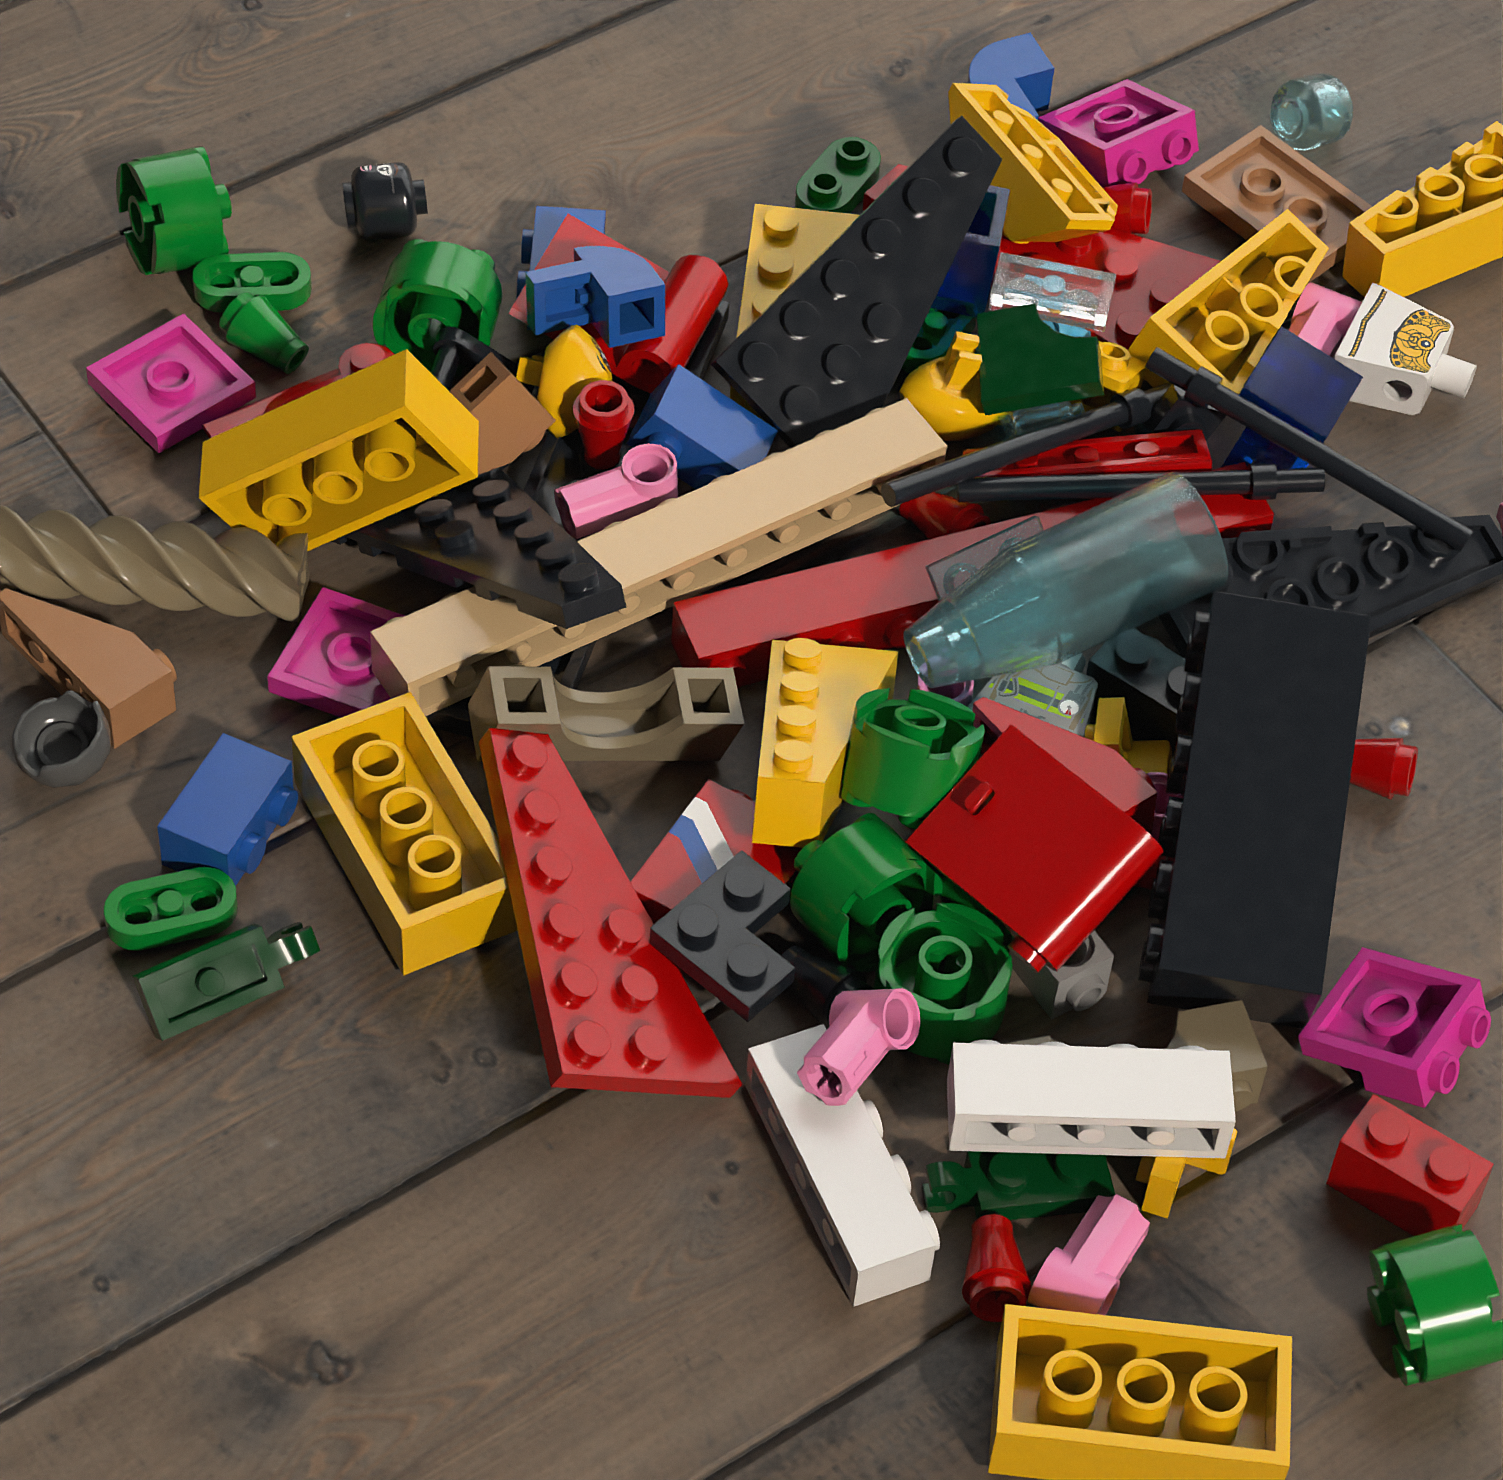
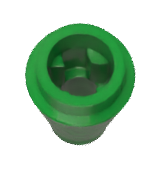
M248 291L240 294L228 305L220 319L219 327L226 333L228 343L276 368H280L286 374L295 371L308 354L309 346L301 341L297 333L263 295L255 297Z

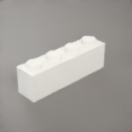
M824 1024L748 1048L745 1086L853 1307L929 1281L934 1253L940 1248V1239L934 1220L929 1212L926 1210L919 1212L910 1195L911 1181L902 1158L898 1154L890 1156L882 1140V1122L874 1103L869 1099L862 1101L858 1091H856L845 1105L830 1106L826 1105L816 1095L806 1092L797 1071L804 1064V1056L826 1031Z
M993 1040L953 1043L947 1076L949 1151L1226 1158L1236 1122L1230 1051L1206 1050L1199 1046H1183L1177 1049L1138 1048L1130 1044H1115L1108 1047L1069 1046L1062 1042H1046L1040 1045L1000 1044Z

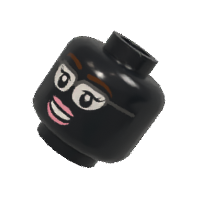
M402 162L357 167L352 172L351 182L342 183L348 229L357 228L359 235L365 240L371 241L412 235L417 227V215L428 214L424 179L412 180L410 169Z

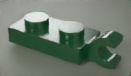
M297 922L274 932L266 939L262 926L253 923L132 975L155 1038L164 1041L285 988L278 969L310 957L321 950L312 926L303 928L302 923Z
M967 1151L964 1167L952 1161H939L926 1165L925 1170L928 1183L922 1184L921 1187L926 1211L940 1213L956 1208L974 1206L977 1219L990 1214L1002 1215L1009 1220L1083 1213L1089 1210L1098 1195L1104 1197L1115 1195L1106 1156L1083 1154Z

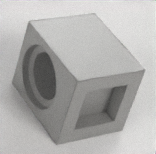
M1095 930L1065 962L1070 965H1063L1057 972L1045 965L1036 973L1024 964L1011 950L1009 952V956L1011 954L1013 970L1051 1020L1072 1009L1082 1011L1090 1008L1107 991L1114 955Z

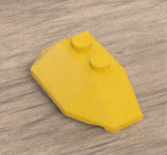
M952 83L948 91L950 124L960 116H963L1002 158L999 168L981 203V206L999 225L1002 235L1013 242L1027 244L1029 242H1058L1110 230L1115 221L1118 205L1055 134L1029 112L1011 104L1007 100L1009 95L997 85Z

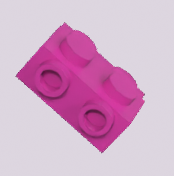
M1128 79L1038 117V121L1065 144L1101 187L1133 182L1140 184L1150 172L1185 164L1190 160L1193 153L1199 151L1195 110Z
M1362 947L1301 1031L1298 1038L1303 1055L1361 1072L1365 1091L1425 1108L1436 1092L1448 1094L1453 1089L1459 1075L1460 1056L1467 1046L1480 1048L1484 1044L1489 1034L1491 1016L1485 1007L1480 979Z

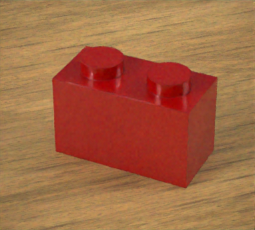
M1373 1094L1339 1141L1326 1184L1409 1234L1417 1236L1457 1224H1463V1229L1480 1203L1494 1164Z

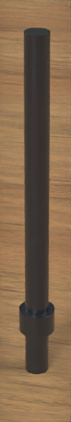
M1158 347L1155 348L1148 359L1145 368L1184 390L1185 394L1183 397L1204 410L1209 405L1312 466L1323 468L1324 473L1461 552L1473 533V530L1225 387L1221 384L1223 378L1207 368L1201 366L1199 370H1196Z
M1167 382L1144 391L1139 388L1129 389L1123 393L1113 395L1110 403L884 483L881 488L882 497L888 506L894 507L1112 427L1119 426L1122 429H1127L1149 420L1151 410L1172 383Z
M1253 463L1248 465V470L974 477L957 483L958 502L1237 494H1248L1249 500H1275L1277 493L1324 492L1325 473L1323 468L1276 469L1275 463Z

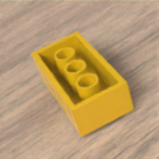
M406 349L203 441L199 499L231 528L248 527L255 529L268 537L274 544L295 533H308L307 551H310L477 478L479 421Z
M411 692L291 736L295 785L403 976L518 930L499 839Z
M1005 1304L996 1349L988 1473L1043 1480H1285L1290 1467L1292 1336Z

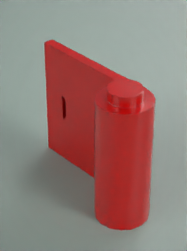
M567 214L534 270L574 262V248L607 246L637 253L574 216ZM699 255L683 256L675 262L670 272L644 258L665 283V336L609 348L592 323L579 326L596 340L605 354L612 374L638 389L652 393L678 364L684 368L686 367L724 298L729 285L726 274L714 260ZM525 284L508 314L527 324ZM566 329L544 334L554 340Z
M1012 724L1009 725L905 841L912 850L1004 924L1014 937L1008 948L1036 973L1045 965L1057 972L1164 852L1161 845L1140 824Z

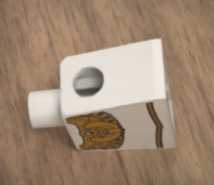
M1372 283L1335 354L1326 395L1408 415H1415L1421 412L1432 388L1465 398L1475 375L1477 365L1447 355L1454 331V326L1450 320L1381 285Z

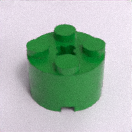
M203 146L136 158L130 162L120 164L116 176L119 213L129 212L133 230L124 231V236L130 254L142 274H165L194 268L205 258L229 254L222 220L231 217V201L224 184L214 185L209 158Z
M422 239L408 241L403 246L402 252L395 257L388 269L375 309L373 333L377 343L382 346L385 344L394 354L407 349L430 373L436 358L433 352V345L437 333L444 327L459 328L487 346H490L503 296L500 280L494 271L495 262L492 257L484 251L470 250L449 242H427ZM458 365L455 377L462 374L463 368H466L464 365Z
M890 688L867 692L859 697L855 705L842 776L841 797L849 804L855 806L874 807L896 814L903 825L917 829L979 760L985 733L984 726L982 724L976 728L973 725L976 714L968 707L936 693L910 689L908 700L888 699Z
M875 813L862 815L853 824L839 830L824 842L822 840H815L808 843L798 853L794 861V868L798 875L794 881L790 897L793 915L841 965H852L860 972L876 971L880 940L888 925L897 916L916 908L915 914L936 910V904L943 901V881L941 877L919 854L906 844L905 840L894 829L883 822Z
M937 903L936 910L915 914L916 908L903 912L888 925L879 944L873 990L904 988L911 992L917 1001L920 1011V1029L914 1044L906 1050L924 1057L936 1058L938 1061L949 1065L953 1043L991 1040L998 1032L1004 1017L1013 964L1011 954L1009 956L1008 950L1003 943L1004 935L997 924L990 918L964 905Z
M1463 1224L1406 1238L1369 1251L1370 1266L1376 1285L1367 1287L1368 1302L1376 1324L1380 1328L1391 1325L1399 1343L1392 1346L1393 1360L1397 1373L1405 1386L1415 1383H1427L1503 1360V1319L1492 1322L1493 1311L1491 1298L1500 1296L1491 1266L1478 1239L1470 1229L1462 1231Z

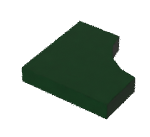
M1035 303L977 314L979 355H982V363L979 368L980 391L985 416L1104 395L1101 349L1097 336L1072 337L1054 331L1040 319Z

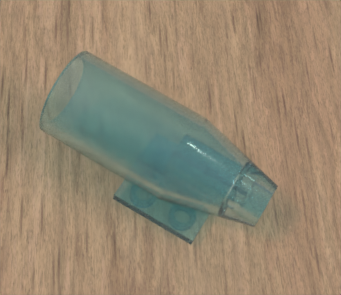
M1168 472L1044 530L1039 516L1034 515L925 566L939 603L904 631V643L917 674L929 688L1057 665L1224 586L1228 579V561L1224 544L1207 505L1196 489L1179 473Z

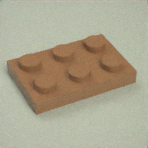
M1262 125L1184 176L1181 191L1245 240H1249L1288 209L1329 248L1308 283L1345 258L1349 222L1373 207Z

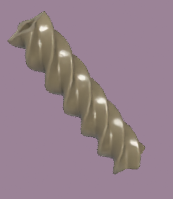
M0 505V591L5 588L10 590L21 589L33 596L50 600L67 599L82 594L98 603L113 606L129 605L144 600L156 607L171 611H190L207 606L223 615L234 617H250L268 611L286 621L300 623L304 594L310 575L307 562L308 533H295L274 544L268 537L255 529L234 527L211 538L198 526L185 521L170 522L149 532L132 518L122 515L108 516L87 527L71 513L59 509L47 510L25 522L16 512L7 506Z

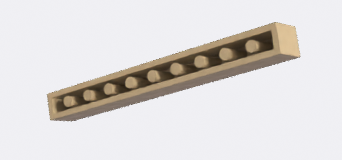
M907 398L885 408H876L860 419L834 430L823 431L807 442L781 453L770 454L761 462L731 475L717 477L706 486L678 498L664 500L653 509L625 521L611 523L602 531L577 541L621 583L626 608L565 629L519 612L516 600L503 595L494 601L477 596L475 586L462 592L450 593L437 603L407 616L395 617L387 621L383 626L370 631L372 672L391 699L411 692L424 715H430L472 696L488 666L537 667L672 607L673 602L692 598L894 508L885 503L881 493L882 485L945 462L947 445Z

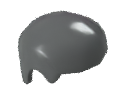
M69 690L58 698L52 697L37 702L20 715L13 731L12 743L15 759L19 767L30 778L53 788L77 786L85 782L101 770L111 749L110 726L98 701L92 703L73 690Z

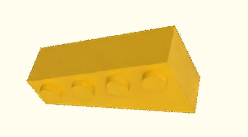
M1498 121L1494 122L1484 129L1482 140L1474 145L1469 142L1462 144L1452 151L1451 161L1440 169L1436 170L1429 167L1416 176L1415 186L1406 192L1394 191L1349 222L1342 277L1362 296L1365 297L1371 284L1375 283L1405 297L1503 257V125Z
M755 204L736 338L860 215ZM731 386L730 399L762 419Z
M1288 209L1153 314L1128 351L1131 356L1147 363L1155 348L1158 347L1196 370L1203 366L1223 378L1222 385L1239 394L1329 248ZM1146 370L1144 379L1152 387L1168 382L1150 370Z
M795 638L789 641L772 640L752 843L803 848L812 841H823L842 806V776L856 702L859 697L867 692L890 688L888 699H893L898 651L824 645L807 638Z

